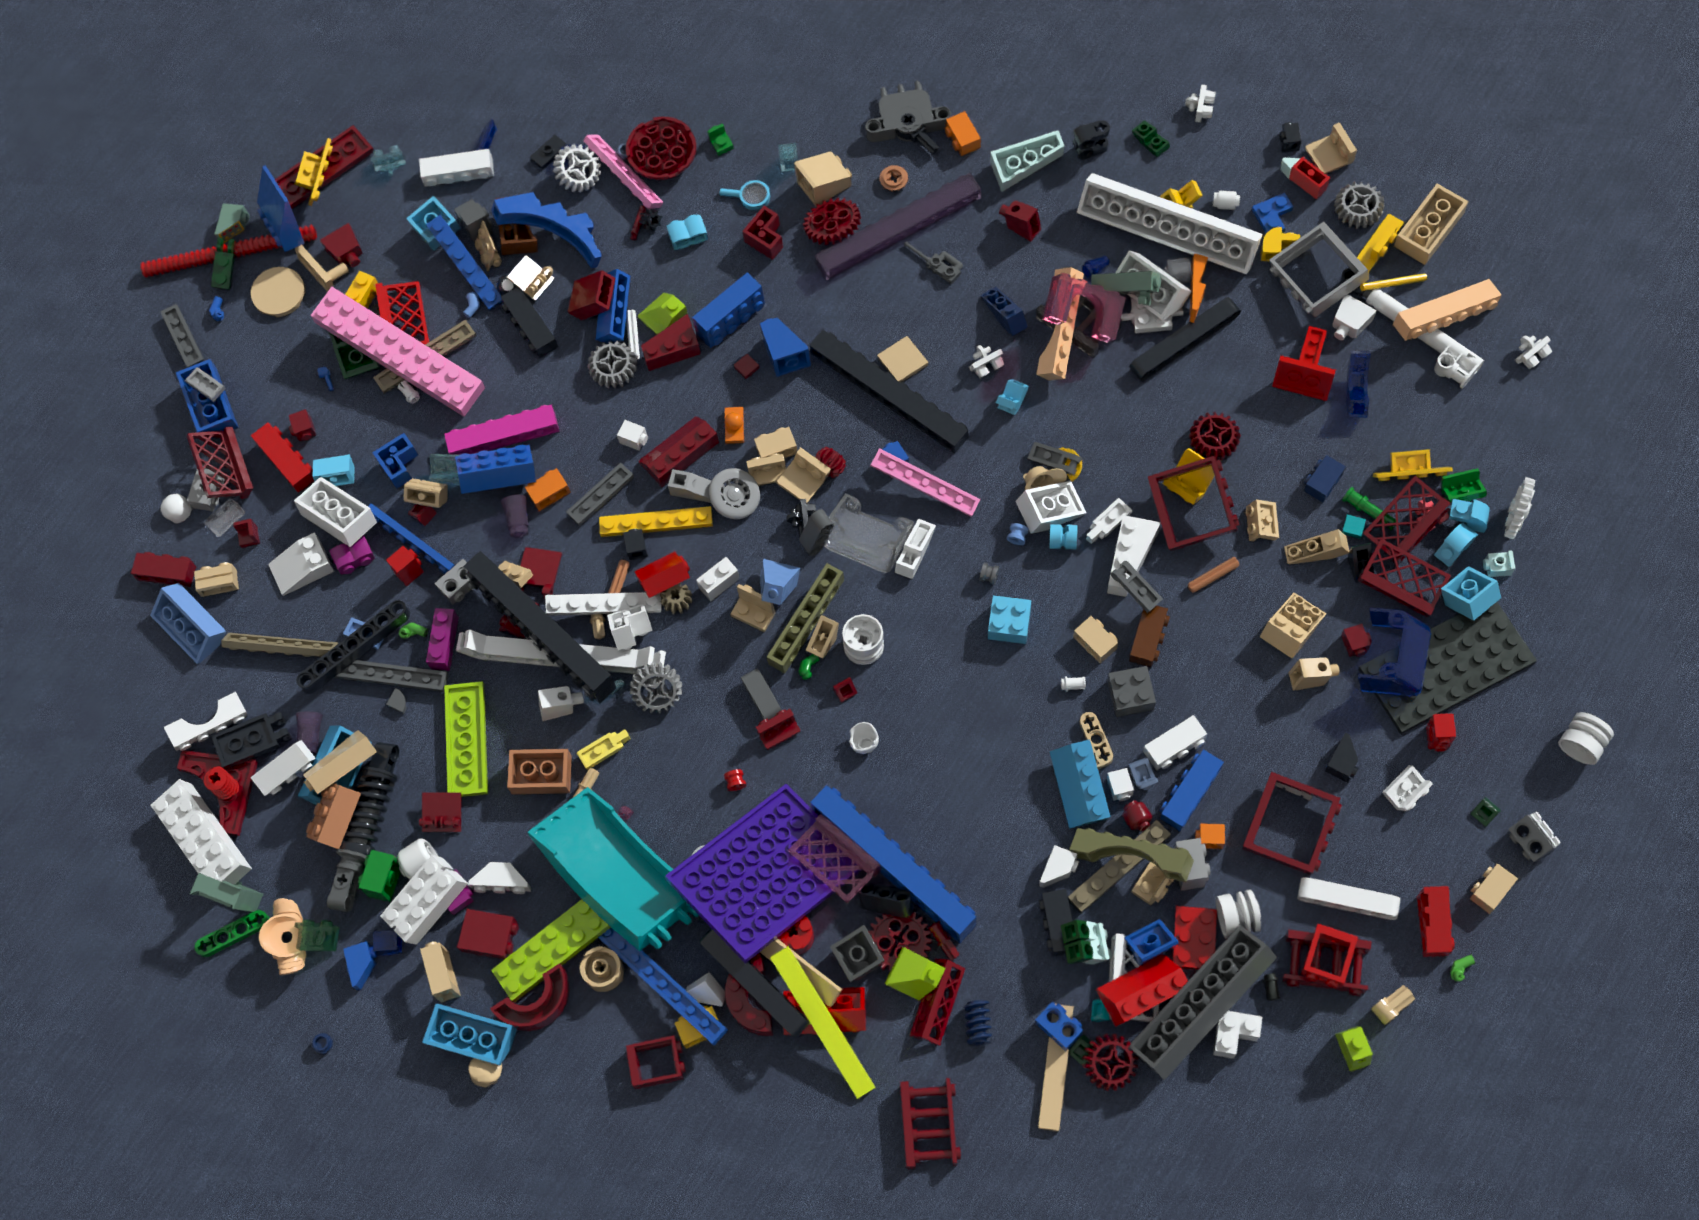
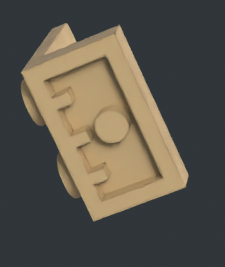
M1340 122L1333 125L1330 136L1305 147L1315 166L1324 174L1353 163L1357 152Z
M800 447L796 452L794 460L777 480V484L797 499H806V503H808L827 479L831 469Z
M738 584L739 600L731 612V617L765 632L775 615L773 603L762 601L761 594L755 592L749 585L742 586Z
M1149 862L1131 890V893L1152 905L1155 901L1158 903L1164 897L1168 890L1165 886H1169L1174 880L1168 879L1155 864Z

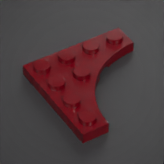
M181 751L177 769L193 774L204 781V776L210 769L217 766L222 767L218 755ZM251 759L226 770L239 784V792L231 798L222 800L217 797L220 805V824L228 835L240 836L253 780L250 777L255 774L258 764L256 760Z

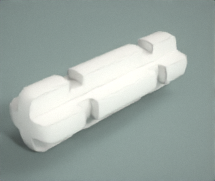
M1539 813L1531 814L1557 847L1560 844L1559 839L1553 836L1554 833L1546 822L1541 820L1542 817Z

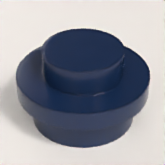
M325 1033L316 1035L312 1041L313 1050L319 1054L329 1052L333 1045L332 1038Z

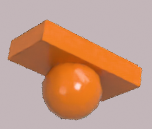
M743 407L725 408V443H744Z

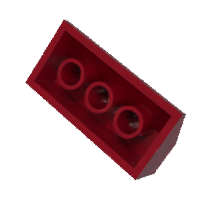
M695 416L638 462L663 487L669 482L672 469L684 471L719 443L717 433L705 420Z

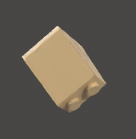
M831 151L794 163L797 183L816 207L817 203L822 204L824 200L827 201L852 186L851 172L842 166L841 159L838 156L835 157Z

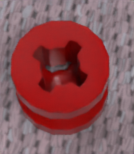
M741 769L731 770L724 774V778L728 782V791L741 790L747 786L746 781L742 778L744 774Z

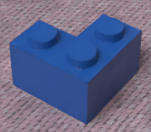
M405 433L372 452L396 489L412 479L404 464L419 455Z

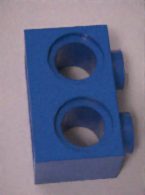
M1051 1002L1035 1019V1024L1066 1052L1082 1035V1024L1074 1017L1072 1019L1066 1015L1067 1011L1059 1003L1055 1005ZM1049 1014H1056L1058 1021L1051 1023L1047 1020V1016ZM1071 1028L1074 1032L1073 1036H1064L1062 1033L1063 1029Z

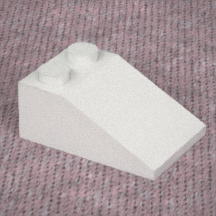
M1071 481L1025 490L1016 500V504L1031 534L1049 530L1050 524H1063L1086 514Z
M315 532L296 541L268 564L282 596L335 572Z

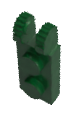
M219 237L216 246L217 251H215L211 287L230 290L235 258V240L229 239L228 253L223 252L224 240Z

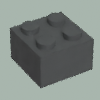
M1147 666L1108 673L1107 681L1116 717L1155 709L1156 700Z

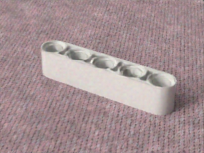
M1304 877L1300 880L1298 899L1301 901L1389 920L1398 919L1400 898L1397 896Z

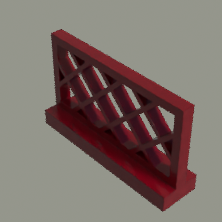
M225 427L224 431L188 433L187 439L206 497L240 496L241 499L248 498L253 486L233 428ZM220 437L221 444H216L211 441V438ZM194 439H200L205 443L201 447L194 442ZM208 444L215 448L216 451L211 453L204 447ZM218 451L226 455L225 461L216 456ZM201 452L210 457L207 462L199 457ZM212 459L221 464L219 469L209 464ZM226 467L231 470L232 474L228 476L221 469ZM205 468L214 472V476L210 477L205 474ZM217 475L227 480L224 485L215 480ZM230 482L236 486L237 490H231L226 485ZM212 483L220 488V490L211 492L209 485Z
M1414 476L1363 534L1376 545L1380 539L1385 541L1397 539V547L1410 553L1452 508L1451 503L1445 498L1443 499L1418 477ZM1415 483H1418L1422 487V494L1411 495L1410 488ZM1434 496L1438 500L1433 507H1426L1425 497ZM1423 497V507L1412 508L1411 498ZM1409 498V508L1398 509L1397 502L1400 499ZM1412 511H1423L1424 518L1421 521L1412 522ZM1409 512L1410 522L1398 523V513ZM1395 513L1396 523L1385 524L1384 517L1386 514ZM1410 525L1411 532L1408 535L1399 536V526ZM1396 526L1397 536L1385 537V527ZM1382 527L1383 537L1374 538L1369 533L1374 528ZM1382 545L1380 549L1389 556H1392L1390 550ZM1403 555L1396 557L1397 563L1400 564L1406 557Z
M1380 539L1357 581L1417 613L1429 617L1442 593L1441 588L1447 584L1451 575ZM1381 546L1388 547L1392 556L1381 558L1379 552ZM1403 555L1407 557L1409 565L1399 568L1396 557ZM1393 558L1396 569L1385 571L1383 561ZM1379 562L1383 573L1374 574L1368 570L1372 564ZM1413 566H1424L1426 575L1416 577ZM1410 567L1413 578L1403 581L1400 570ZM1397 571L1400 582L1393 584L1389 582L1387 574ZM1439 574L1444 577L1442 584L1434 586L1431 575ZM1428 577L1430 588L1420 590L1417 579ZM1414 581L1417 591L1413 593L1406 591L1404 583ZM1432 590L1434 598L1431 604L1423 599L1422 592Z

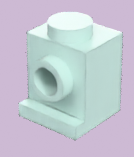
M1513 551L1489 553L1483 560L1484 571H1487V575L1489 577L1511 576L1515 570Z

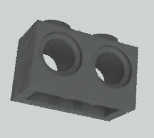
M1526 815L1508 829L1511 832L1509 837L1516 845L1519 843L1524 849L1522 853L1528 861L1537 862L1557 848L1532 815ZM1523 825L1529 829V834L1526 837H1522L1519 833V829ZM1535 842H1539L1542 845V851L1538 854L1532 850V845Z

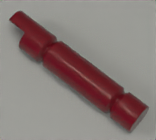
M640 205L631 231V240H636L642 224L639 223L641 220L640 213L646 212L644 205Z

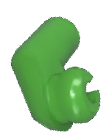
M409 623L399 629L398 634L401 638H409L415 634L426 637L428 628L416 623Z
M1472 955L1453 962L1450 975L1454 981H1462L1465 978V968L1475 964Z

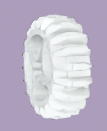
M572 144L571 148L565 146L564 150L561 149L559 155L555 156L556 161L553 162V166L556 168L553 169V172L558 173L555 179H561L560 185L566 184L565 190L571 187L572 192H575L576 188L579 192H582L583 189L587 191L589 186L593 187L595 185L594 182L599 180L598 175H600L601 171L598 169L601 167V164L596 163L598 157L593 158L594 152H587L589 150L588 147L583 150L582 144L578 148H576L575 144ZM566 158H568L569 160V167L567 170H565L564 168V161ZM586 167H589L590 173L589 177L586 179V173L584 169H586Z

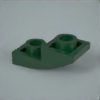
M1145 120L1132 130L1133 135L1156 157L1170 148V142L1157 134V129Z

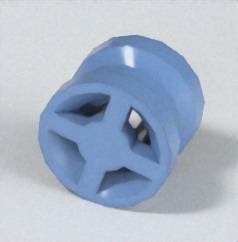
M1012 523L1010 525L1011 532L1007 535V540L1015 545H1024L1026 542L1025 535L1029 531L1028 527L1019 523Z

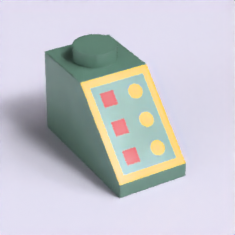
M223 203L215 231L217 239L219 237L223 238L225 243L245 230L246 223L249 222V213L243 205Z

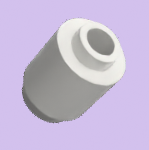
M1234 191L1214 192L1213 207L1235 210V207L1239 206L1240 195H1236L1237 192Z

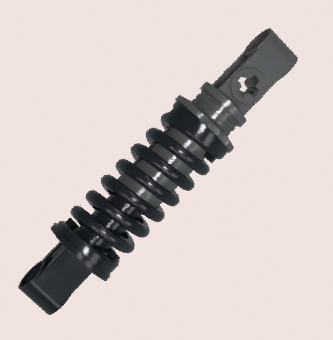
M376 743L374 749L377 752L373 754L370 766L362 767L360 780L362 782L357 786V790L361 795L340 848L336 850L341 860L337 864V873L327 899L329 909L350 912L353 908L354 899L359 887L358 880L360 875L364 873L365 859L367 855H370L371 850H375V847L371 846V842H378V837L374 836V832H381V827L377 826V822H384V817L380 816V812H387V807L380 805V802H390V797L383 795V792L392 793L393 787L398 780V777L393 774L400 753L399 746L396 744Z

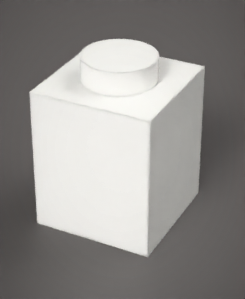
M624 420L617 434L619 443L639 451L648 439L645 427Z
M1127 768L1107 774V781L1113 801L1118 799L1119 801H1125L1130 799V796H1133L1134 789Z

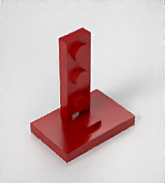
M1309 326L1299 360L1280 355L1272 387L1327 401L1336 372L1335 369L1318 365L1327 330Z

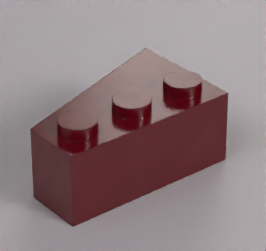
M688 314L641 345L649 371L701 354Z

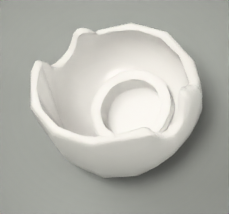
M180 494L168 495L160 507L162 515L174 523L185 521L192 511V507L187 502V499Z
M861 722L851 728L849 743L856 753L867 754L877 747L879 736L871 723Z

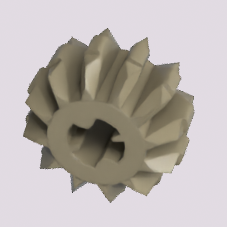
M679 583L660 594L662 598L660 601L661 605L665 606L666 611L671 610L672 614H675L677 610L682 614L683 608L689 610L688 604L693 601L691 598L692 592L688 590L686 584L682 586Z

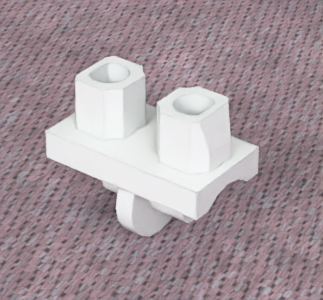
M1201 85L1199 98H1197V94H1192L1191 97L1185 100V105L1189 107V111H1194L1197 108L1195 122H1201V118H1211L1213 106H1205L1204 103L1214 104L1216 92L1206 90L1207 85Z
M1523 336L1520 339L1522 345L1519 346V349L1521 351L1526 349V351L1518 356L1515 361L1518 364L1523 362L1528 369L1536 366L1539 363L1534 355L1536 352L1541 358H1545L1552 352L1547 344L1551 341L1548 336L1542 340L1539 339L1535 343V336Z
M981 345L977 346V353L973 354L975 360L979 357L981 359L971 364L969 368L971 372L975 371L979 378L989 374L985 365L989 362L994 370L1004 366L1001 357L1003 354L1002 350L999 349L987 356V353L991 352L990 347L983 348Z

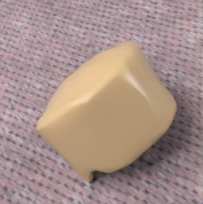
M473 1058L468 1069L472 1082L481 1087L495 1084L501 1075L502 1063L499 1066Z

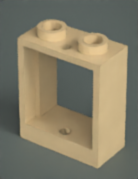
M440 942L426 944L420 951L432 995L441 1003L460 997L449 951Z

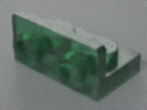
M304 919L302 923L295 922L294 927L299 929L296 949L301 951L337 950L340 927L333 925V921L321 920L320 923H314L315 921Z

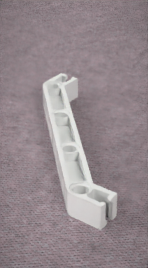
M472 630L459 633L456 651L482 660L559 667L556 662L554 664L550 662L546 657V653L543 650L539 651L533 645L532 640L486 636ZM579 644L609 672L638 674V668L644 670V664L651 667L652 662L655 666H658L661 662L664 667L666 652L660 650L654 653L655 648L651 646L639 650L622 649L618 651L614 647Z

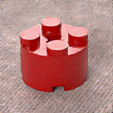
M804 916L777 939L786 946H789L798 955L806 953L814 941L811 922ZM796 931L797 935L790 937L789 933Z

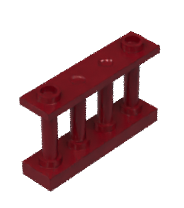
M1290 929L1287 931L1285 942H1290V945H1292L1290 974H1284L1282 982H1286L1291 987L1306 985L1348 991L1353 996H1361L1366 993L1368 986L1360 985L1363 955L1365 953L1368 954L1371 950L1372 941L1357 939L1353 953L1352 983L1345 982L1342 987L1331 988L1326 985V982L1320 980L1315 982L1306 979L1304 976H1298L1300 948L1303 944L1310 945L1313 933ZM1319 938L1311 967L1320 970L1321 950L1323 948H1331L1334 952L1332 974L1340 976L1342 953L1344 950L1347 951L1348 947Z
M946 1078L947 1086L914 1089L909 1087V1081L900 1082L907 1169H916L915 1163H919L921 1160L953 1158V1166H957V1160H961L960 1147H956L952 1107V1096H956L955 1083L951 1084L950 1078ZM947 1095L948 1107L918 1110L911 1108L910 1100L914 1099V1097ZM949 1116L950 1128L917 1131V1129L912 1128V1121L916 1120V1118ZM951 1137V1150L925 1152L914 1150V1142H918L917 1139Z

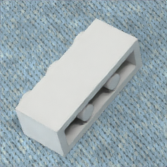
M1193 715L1146 744L1143 752L1156 771L1160 768L1166 769L1173 763L1174 759H1182L1189 753L1190 749L1194 747L1197 749L1204 745L1207 733Z
M300 740L250 778L264 796L270 793L275 795L283 789L281 787L283 783L287 782L289 784L297 778L296 773L300 770L305 772L312 766L311 762L316 758L304 742Z

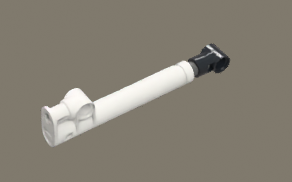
M1346 268L1342 272L1339 285L1347 281L1346 278H1351L1355 275L1350 268ZM1359 286L1352 291L1360 298L1365 297L1367 299L1366 303L1374 306L1376 310L1392 321H1395L1398 312L1408 309L1388 294L1383 293L1379 288L1361 291ZM1439 329L1431 333H1424L1418 337L1441 353L1434 367L1435 373L1441 377L1446 376L1449 379H1454L1460 384L1462 389L1485 361Z

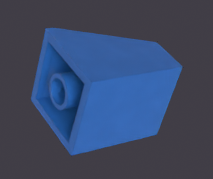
M769 318L760 323L763 341L776 377L811 366L808 346L781 320Z

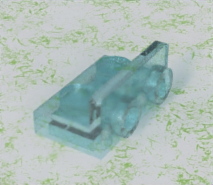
M431 454V475L429 476V481L442 484L445 482L460 484L455 456L460 455Z

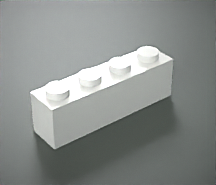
M489 149L419 159L420 175L424 186H435L444 183L451 184L458 181H470L471 179L478 178L485 179L494 176L493 160Z

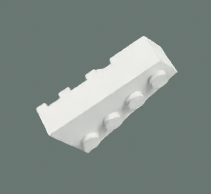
M1123 515L1111 572L1119 569L1123 561L1129 562L1139 572L1159 533L1161 522ZM1127 573L1124 574L1127 579L1130 577ZM1110 575L1107 593L1126 597L1128 592Z

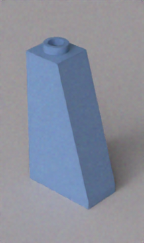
M763 559L760 574L762 601L781 605L797 586L800 568Z

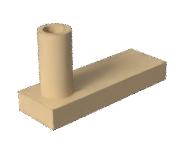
M302 245L295 247L297 258L327 292L331 287H334L333 281L349 272L347 266L341 263L326 273Z

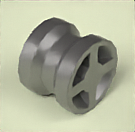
M984 562L979 581L984 582L986 580L994 585L998 576L999 566L995 565L992 567Z

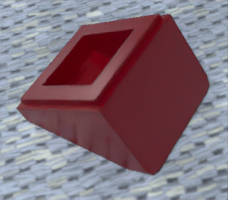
M415 504L408 512V515L426 526L436 515V511L431 506Z

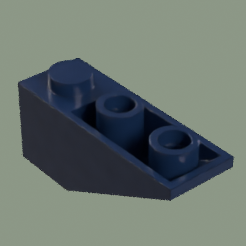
M997 287L980 295L1009 334L1014 336L1028 327L1023 310Z

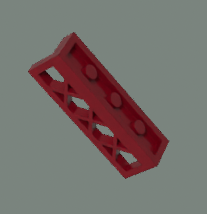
M935 958L934 962L946 969L937 987L922 998L910 1036L916 1039H924L940 1046L965 968L948 959ZM952 968L957 970L956 977L953 980L950 977ZM948 987L950 995L949 998L945 1000L943 993L944 990ZM942 1007L944 1013L942 1018L939 1019L937 1011L938 1008ZM934 1026L937 1029L935 1039L929 1036Z

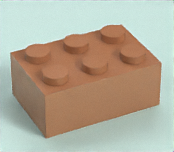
M568 749L509 750L507 788L511 794L570 793L572 755Z
M334 783L321 792L322 799L320 804L318 803L314 809V819L307 827L306 833L308 834L306 837L339 849L361 793Z

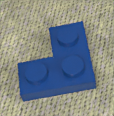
M1285 193L1252 206V211L1265 234L1277 227H1282V232H1285V226L1279 216L1293 210V206Z

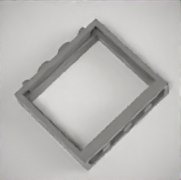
M1325 222L1319 224L1269 260L1271 273L1281 279L1280 282L1285 289L1289 288L1292 291L1293 298L1296 301L1300 300L1303 309L1314 317L1370 279L1368 269ZM1324 239L1355 275L1313 304L1285 273L1282 267Z

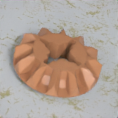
M888 166L880 174V184L885 190L889 189L891 192L893 190L900 191L908 182V174L900 166ZM891 175H893L895 179L897 178V183L891 180Z

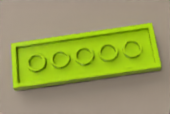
M481 681L444 685L447 791L461 792V797L488 794L484 683Z
M581 899L491 971L511 1001L515 1003L544 980L542 974L559 963L561 965L565 964L611 927Z

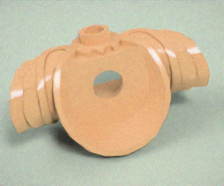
M285 898L274 901L273 917L267 920L259 931L260 945L265 952L271 954L274 959H277L280 975L292 974L304 967L306 959L305 947L310 942L309 933L303 928V919L298 905L294 901ZM285 932L292 933L293 937L289 943L283 942L282 935Z

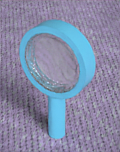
M758 180L745 183L740 190L720 189V196L740 197L743 206L750 210H759L770 201L768 186Z

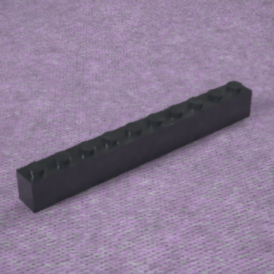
M822 330L810 343V354L954 454L968 439V428L966 425L953 420L949 413L940 411L933 402L924 400L920 393L911 391L904 382H898L891 373H885L875 362H869L862 353H856L846 342L842 343L833 333Z

